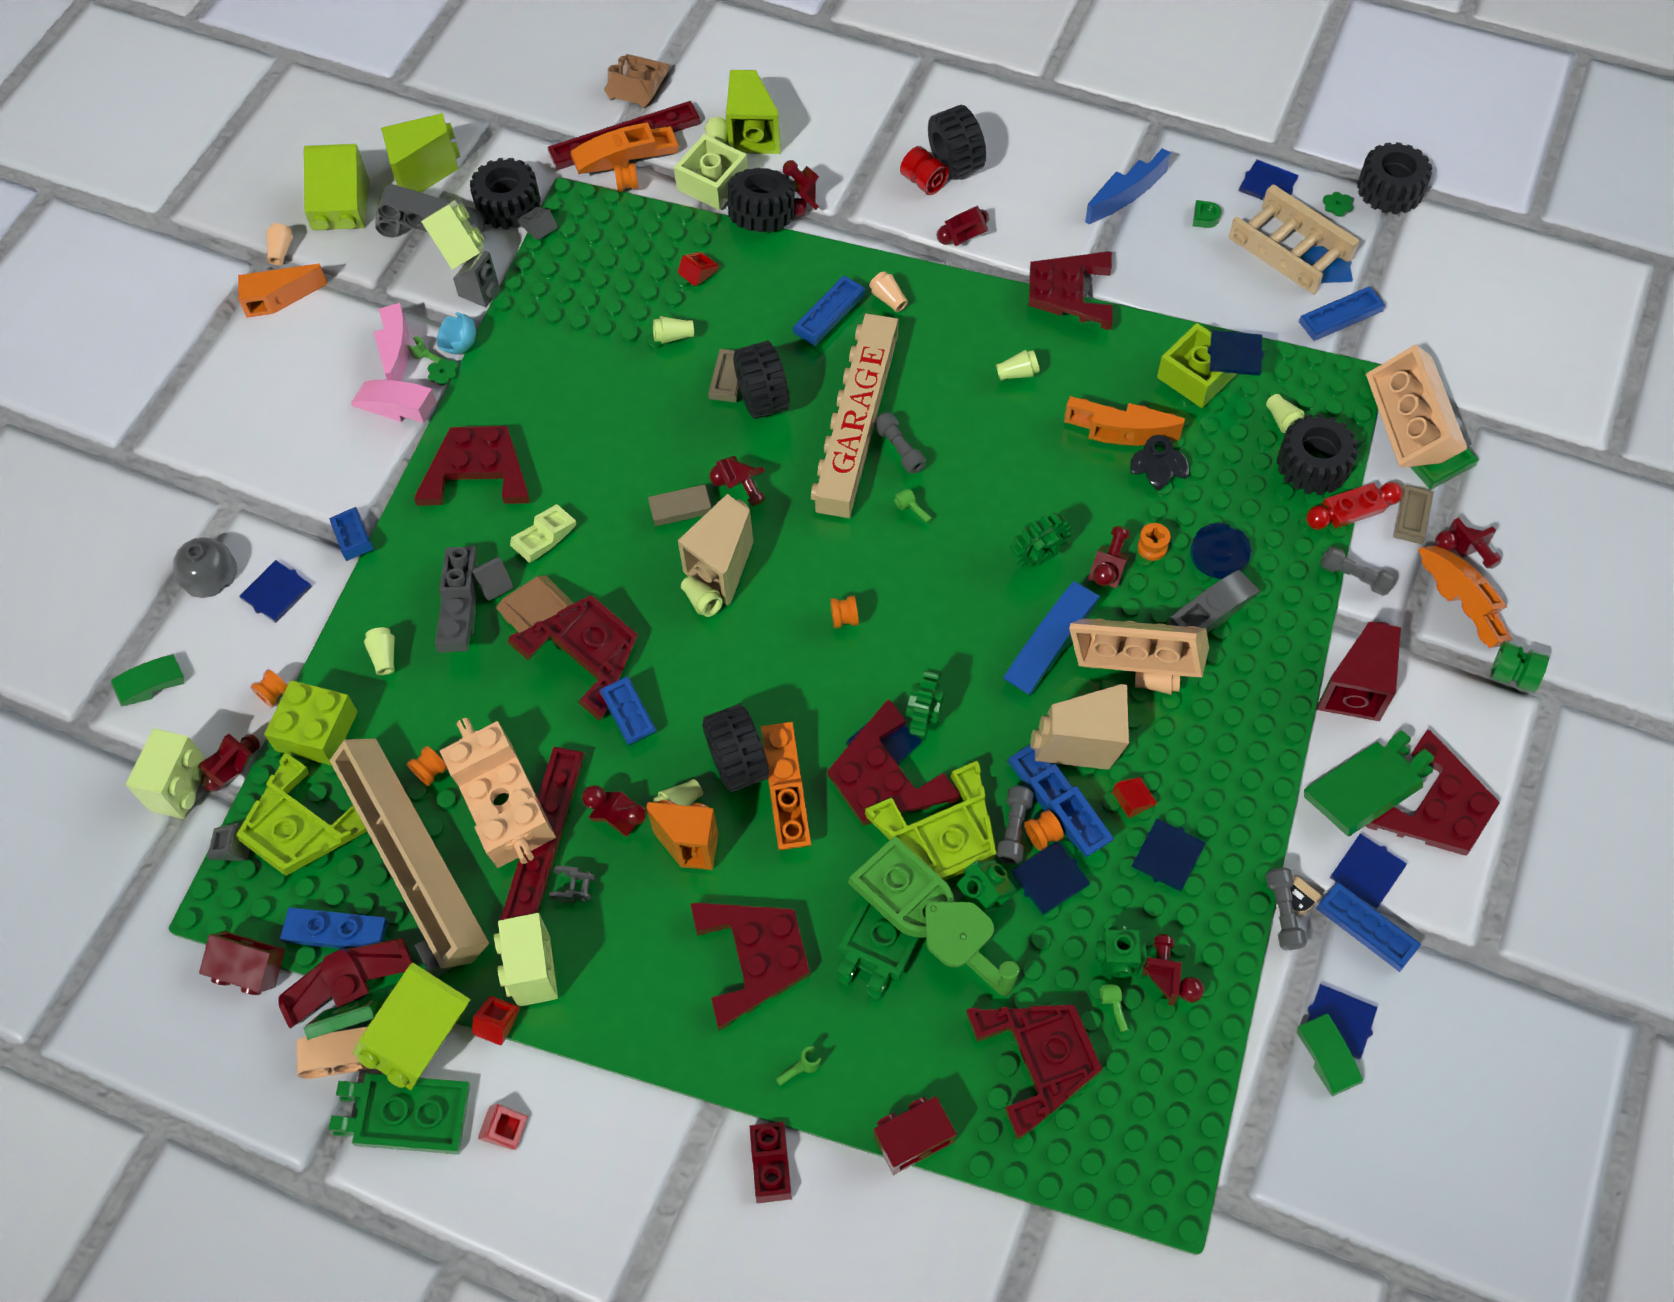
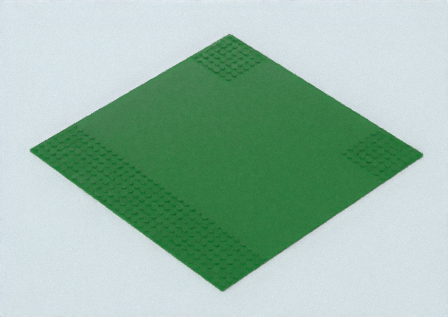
M556 178L541 208L550 210L557 228L539 240L533 238L527 232L500 285L498 295L492 300L476 331L474 344L465 352L456 370L457 377L450 381L370 536L374 549L360 556L296 682L347 694L358 712L345 740H377L489 942L473 963L458 965L437 977L471 999L457 1024L472 1029L473 1016L490 995L517 1006L512 996L507 997L505 986L501 987L498 966L503 965L501 954L496 952L494 934L499 933L498 921L501 919L519 858L499 868L495 866L484 850L474 828L477 825L459 786L451 777L448 769L444 773H438L434 777V782L427 786L409 769L407 763L411 759H417L425 746L431 748L443 760L440 750L463 738L456 725L457 722L461 720L466 729L462 719L469 718L474 732L497 721L509 738L537 798L553 746L581 751L585 755L539 911L550 935L558 999L520 1006L519 1014L506 1040L771 1123L784 1121L787 1128L883 1157L873 1138V1129L878 1127L876 1123L889 1114L895 1113L896 1116L905 1113L909 1110L908 1105L919 1098L926 1097L929 1100L936 1096L957 1133L956 1142L912 1165V1167L1189 1254H1201L1205 1246L1276 903L1274 891L1267 887L1265 874L1269 870L1283 868L1344 575L1341 571L1332 573L1323 569L1320 562L1327 548L1332 546L1344 551L1345 557H1347L1354 523L1335 529L1330 521L1324 529L1316 530L1307 524L1306 515L1311 508L1322 506L1321 504L1326 498L1362 487L1378 411L1366 374L1382 364L1083 296V302L1112 305L1111 330L1100 328L1101 323L1089 320L1083 323L1075 315L1063 312L1062 316L1028 306L1029 284L785 228L772 232L749 231L746 228L738 227L737 223H733L728 215L631 193L618 192V190L565 178ZM702 252L717 263L719 268L701 284L694 286L678 274V268L682 256ZM885 271L887 274H892L904 297L908 300V304L900 312H895L890 306L871 293L872 289L869 287V284L880 272ZM843 275L865 287L866 294L816 346L793 333V326ZM865 313L897 318L898 338L877 417L889 412L895 416L899 422L898 429L903 434L905 441L909 442L913 449L920 450L926 458L925 467L918 473H907L901 465L902 457L897 452L895 445L891 444L887 437L880 436L874 428L850 518L817 513L815 510V500H811L813 483L819 482L820 476L817 475L820 459H825L827 454L824 453L825 440L827 435L832 436L833 430L830 429L833 413H838L839 407H837L839 390L845 389V384H843L844 371L846 367H851L849 356L852 345L856 346L858 342L855 340L857 325L863 324ZM660 316L686 321L693 320L694 337H687L661 344V341L655 342L653 319H660ZM1196 323L1243 353L1237 374L1203 408L1157 378L1161 357ZM764 341L772 343L780 357L787 380L790 396L788 410L753 419L746 409L740 391L737 403L709 399L708 392L719 349L735 351V349ZM1024 350L1027 352L1034 350L1040 372L1033 374L1034 377L1000 381L996 364L1002 363ZM1280 394L1282 398L1304 411V417L1312 415L1313 418H1316L1317 414L1329 419L1331 416L1336 418L1337 423H1345L1347 425L1346 430L1353 431L1355 434L1353 439H1356L1358 442V455L1348 479L1341 488L1336 487V490L1331 493L1325 490L1323 495H1317L1313 491L1311 494L1304 493V489L1296 490L1292 488L1293 483L1287 484L1284 481L1285 475L1280 474L1278 471L1277 457L1286 433L1281 432L1271 411L1266 406V402L1271 396ZM1070 396L1086 399L1104 406H1112L1125 412L1128 404L1131 403L1185 418L1180 440L1173 441L1172 444L1174 450L1182 453L1187 459L1189 466L1188 477L1181 479L1172 475L1167 485L1160 491H1156L1149 483L1146 473L1131 474V459L1136 452L1144 449V445H1119L1088 439L1090 429L1064 422ZM507 426L528 491L530 503L504 504L502 500L503 479H461L446 481L443 505H416L414 500L415 494L450 427ZM1155 445V446H1154V448H1155L1156 451H1158V452H1163V451H1164L1163 446H1161V445ZM1307 451L1310 455L1314 457L1323 459L1327 458L1322 453L1316 451ZM736 456L739 462L754 468L763 466L765 472L753 478L759 492H763L765 496L764 502L754 507L750 506L747 501L749 497L743 485L728 489L727 485L721 487L714 485L709 479L710 470L716 466L717 461ZM705 485L711 509L727 494L735 500H742L749 507L753 545L731 603L728 606L722 603L720 610L713 616L706 617L698 614L686 593L681 589L682 581L688 576L683 572L678 540L703 516L655 526L648 497ZM903 490H911L915 496L916 503L932 517L930 522L926 523L910 507L902 511L899 510L894 502L895 495ZM557 504L576 520V526L549 551L529 563L510 546L511 537L533 526L536 515ZM1052 512H1055L1056 515L1061 513L1073 528L1070 530L1072 536L1066 539L1068 543L1059 547L1060 552L1054 558L1051 557L1050 560L1045 559L1038 566L1034 563L1030 568H1027L1026 565L1020 567L1010 554V551H1012L1010 545L1016 542L1014 537L1023 533L1021 529L1026 524L1031 523L1033 520L1039 521L1042 515L1045 514L1048 518ZM1150 523L1162 524L1169 530L1171 536L1165 556L1156 561L1146 560L1138 553L1137 549L1141 530ZM1117 525L1126 527L1130 535L1128 539L1124 540L1121 552L1129 554L1130 557L1125 564L1117 588L1100 586L1095 581L1088 579L1096 553L1102 545L1110 547L1113 538L1111 534L1113 527ZM476 546L477 567L496 557H500L511 579L513 589L488 601L477 584L474 636H470L468 651L437 653L435 640L442 600L439 589L445 549L448 547ZM1237 570H1240L1260 590L1256 597L1216 630H1210L1207 633L1209 651L1202 678L1180 676V692H1172V695L1145 688H1135V671L1080 667L1073 641L1068 648H1064L1051 670L1045 673L1031 696L1003 679L1030 637L1073 581L1100 596L1087 619L1133 621L1147 624L1161 623L1165 625L1170 621L1171 616L1186 604ZM544 575L573 603L590 595L596 598L638 634L619 680L627 676L629 677L657 730L656 733L628 747L608 707L605 715L599 721L578 703L585 693L597 682V678L552 640H548L529 660L507 643L508 638L517 633V630L505 621L502 614L496 608L500 601L535 577ZM848 596H855L859 625L843 624L841 628L834 629L830 599L846 600ZM388 628L391 634L395 636V671L391 674H376L375 667L364 644L365 634L371 629ZM926 668L942 672L939 687L946 689L939 721L937 723L931 722L928 733L924 738L910 734L912 718L906 716V708L912 685L915 682L920 683ZM1120 684L1127 685L1129 744L1111 768L1106 770L1056 764L1072 788L1078 787L1114 840L1087 858L1065 834L1064 838L1060 841H1051L1048 843L1047 848L1039 851L1032 844L1024 826L1026 821L1030 819L1036 820L1044 812L1043 808L1033 798L1032 807L1026 810L1025 819L1021 826L1022 835L1020 843L1024 847L1022 861L1010 865L1001 862L996 856L993 859L1006 870L1008 879L1018 892L997 912L986 914L993 922L994 932L991 939L979 952L998 970L1000 965L1006 961H1013L1018 964L1020 971L1012 992L1008 996H1001L967 964L960 967H949L943 964L928 950L926 937L920 938L899 981L889 977L879 1001L867 995L869 989L867 984L873 975L857 967L849 986L836 981L838 976L837 969L845 957L838 953V947L864 900L848 884L849 877L888 843L890 839L873 823L862 826L827 776V771L880 707L890 699L905 719L904 727L887 736L881 742L915 789L920 788L944 773L957 790L950 777L952 771L978 761L981 770V783L985 791L987 815L990 818L995 850L997 852L998 843L1004 840L1006 828L1009 825L1010 806L1006 802L1008 790L1017 785L1025 786L1008 764L1009 757L1030 745L1032 731L1037 730L1041 717L1047 714L1052 704ZM741 704L746 708L753 720L763 749L761 726L793 722L811 846L779 851L768 779L734 792H730L724 786L705 738L702 726L703 717ZM267 738L221 827L234 823L242 825L256 800L260 801L267 789L266 783L270 776L275 775L280 766L279 761L285 753L275 751ZM291 755L307 767L309 774L288 795L327 824L332 825L353 805L333 766ZM1140 777L1156 800L1157 805L1128 818L1112 793L1114 784L1120 781ZM692 779L699 783L703 796L696 799L693 803L704 804L714 809L718 829L713 870L680 867L655 836L647 811V803L653 802V799L658 796L659 791L689 782ZM591 785L600 786L605 792H623L637 805H642L647 813L646 819L641 824H635L628 837H624L607 822H594L589 819L594 809L584 805L582 794ZM502 793L498 795L494 800V805L504 804L508 800L509 794ZM960 795V799L954 803L948 804L946 802L930 806V809L903 813L902 817L906 825L909 826L964 802ZM368 832L286 876L251 849L249 858L245 861L208 859L207 852L169 925V931L174 936L203 945L207 944L210 934L229 931L284 948L285 953L280 969L304 976L321 963L326 955L339 949L283 943L280 937L289 907L384 917L387 919L388 924L383 942L403 938L415 964L428 972L414 946L419 942L425 941V938ZM555 866L577 867L580 872H591L590 874L595 876V880L590 881L588 894L592 896L591 900L580 902V900L575 899V904L560 902L558 898L550 900L548 898L550 892L565 893L566 890L569 891L571 877L564 875V872H561V874L554 873ZM964 873L945 881L952 891L954 902H966L962 891L957 886V883L965 876ZM576 880L574 891L581 892L582 880ZM709 903L794 909L810 976L775 998L771 997L764 1001L749 1014L747 1012L730 1022L728 1027L718 1030L711 997L743 990L745 984L732 929L727 928L697 936L690 904ZM1113 926H1127L1130 930H1139L1140 942H1145L1147 959V957L1156 958L1157 948L1153 945L1154 938L1159 934L1170 935L1174 939V948L1170 949L1169 961L1182 962L1180 982L1186 977L1198 978L1204 985L1203 997L1197 1002L1190 1003L1183 1000L1179 995L1174 1006L1167 1005V997L1148 975H1142L1145 962H1141L1136 976L1117 978L1112 975H1102L1101 962L1096 960V942L1101 941L1105 929L1109 930ZM405 972L366 980L371 991L365 995L369 996L381 991H387L389 996ZM1115 984L1120 987L1122 1011L1129 1030L1120 1032L1112 1004H1101L1100 988L1102 985ZM1075 1005L1100 1062L1102 1071L1026 1136L1017 1140L1005 1108L1038 1094L1012 1032L1006 1031L977 1042L967 1019L966 1010L970 1008L988 1010L1000 1009V1007L1021 1009L1030 1008V1006ZM806 1047H815L814 1052L805 1059L813 1063L822 1058L819 1068L812 1073L805 1071L800 1074L798 1073L780 1086L775 1078L799 1062L802 1051Z

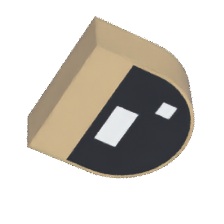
M1295 874L1293 876L1294 884L1290 888L1293 899L1291 903L1294 914L1302 916L1314 907L1322 895Z

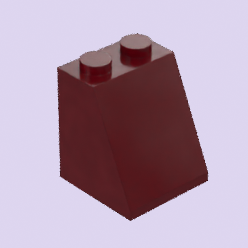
M1368 622L1332 674L1317 705V710L1380 721L1396 694L1401 627L1392 626L1386 622Z

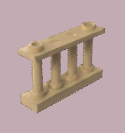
M1274 184L1266 191L1262 205L1263 210L1248 223L1236 216L1233 219L1228 237L1237 245L1242 246L1313 295L1318 292L1323 277L1321 272L1336 258L1345 264L1350 263L1354 259L1360 242L1359 239ZM1271 216H1274L1284 224L1270 237L1256 230ZM1292 230L1306 237L1291 251L1278 244ZM1316 244L1326 250L1327 253L1311 266L1300 259V257Z

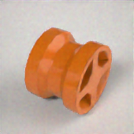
M635 163L623 168L614 166L618 192H624L627 188L639 189Z
M1150 523L1144 526L1141 530L1137 546L1138 553L1150 561L1163 558L1167 552L1171 537L1169 530L1158 523Z
M848 596L846 600L830 599L834 629L841 628L843 624L859 625L855 596Z
M267 669L263 673V679L259 682H254L250 688L259 699L273 708L277 704V699L284 694L288 685L276 673Z
M428 746L421 750V755L417 759H411L407 763L409 769L427 786L434 782V777L438 773H444L448 769L441 757Z
M1050 810L1042 812L1040 818L1036 820L1030 819L1024 823L1029 839L1039 851L1047 848L1049 842H1057L1064 838L1062 827Z

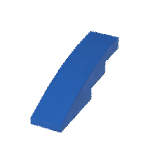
M1162 148L1149 164L1138 160L1126 175L1116 171L1088 203L1085 222L1092 224L1112 215L1149 190L1167 172L1171 152Z
M1073 581L1040 623L1003 679L1031 696L1045 673L1051 670L1064 648H1068L1072 642L1069 630L1070 623L1082 618L1087 619L1100 596Z
M1031 745L1009 757L1008 764L1025 787L1034 793L1035 800L1044 811L1050 810L1056 816L1063 833L1086 858L1114 840L1078 787L1072 788L1056 764L1051 765L1048 762L1035 761V749H1032Z

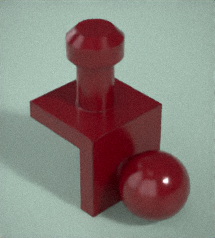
M788 160L783 165L782 171L786 176H791L794 179L795 192L801 197L794 198V218H800L807 211L806 203L815 210L819 207L816 204V180L819 176L808 166L801 171L794 160Z
M977 205L944 221L946 225L941 226L937 230V240L943 245H950L954 242V245L958 246L970 238L987 232L988 212L984 209H979Z
M736 456L717 461L716 466L710 470L709 479L716 486L727 485L728 489L743 485L749 497L747 501L750 506L754 507L765 500L763 492H759L753 478L765 472L763 466L754 468L739 462Z
M1458 517L1453 520L1448 530L1439 532L1435 538V545L1450 552L1456 549L1462 558L1478 552L1484 560L1482 564L1487 569L1497 567L1502 559L1498 552L1494 553L1488 546L1496 532L1493 526L1484 531L1469 528Z
M1119 525L1112 528L1111 534L1113 538L1110 547L1102 545L1098 549L1088 579L1095 581L1100 586L1117 588L1125 564L1130 557L1129 554L1121 552L1124 540L1129 538L1130 532L1126 527Z
M230 734L224 736L217 752L198 765V768L203 772L201 781L204 788L209 791H219L227 783L241 775L252 754L260 748L258 738L252 734H247L239 742Z
M591 785L582 794L584 805L594 809L589 819L594 822H607L624 837H628L635 824H641L646 819L647 813L642 805H637L623 792H605L602 787Z
M1167 934L1157 935L1154 938L1153 944L1157 948L1156 958L1147 957L1142 975H1148L1167 997V1005L1174 1006L1179 995L1186 1002L1194 1003L1199 1001L1204 995L1203 983L1196 977H1186L1180 982L1182 962L1169 961L1170 949L1174 948V939Z

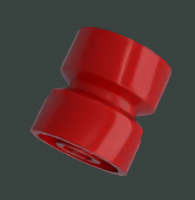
M916 146L903 158L900 165V173L912 183H917L918 188L927 195H933L946 183L949 177V167L939 159L934 158L922 146Z

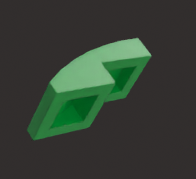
M174 654L145 662L111 679V685L121 707L150 700L154 691L184 684V676Z
M1328 1013L1298 1026L1296 1033L1314 1059L1313 1068L1332 1097L1363 1083V1078L1356 1062Z

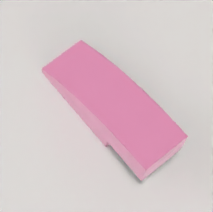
M397 303L379 308L384 329L373 333L387 380L401 381L408 362L409 349L407 345H409V331L401 304Z
M396 380L365 381L351 402L354 407L400 422L405 417L421 423L426 421L437 403L432 388Z

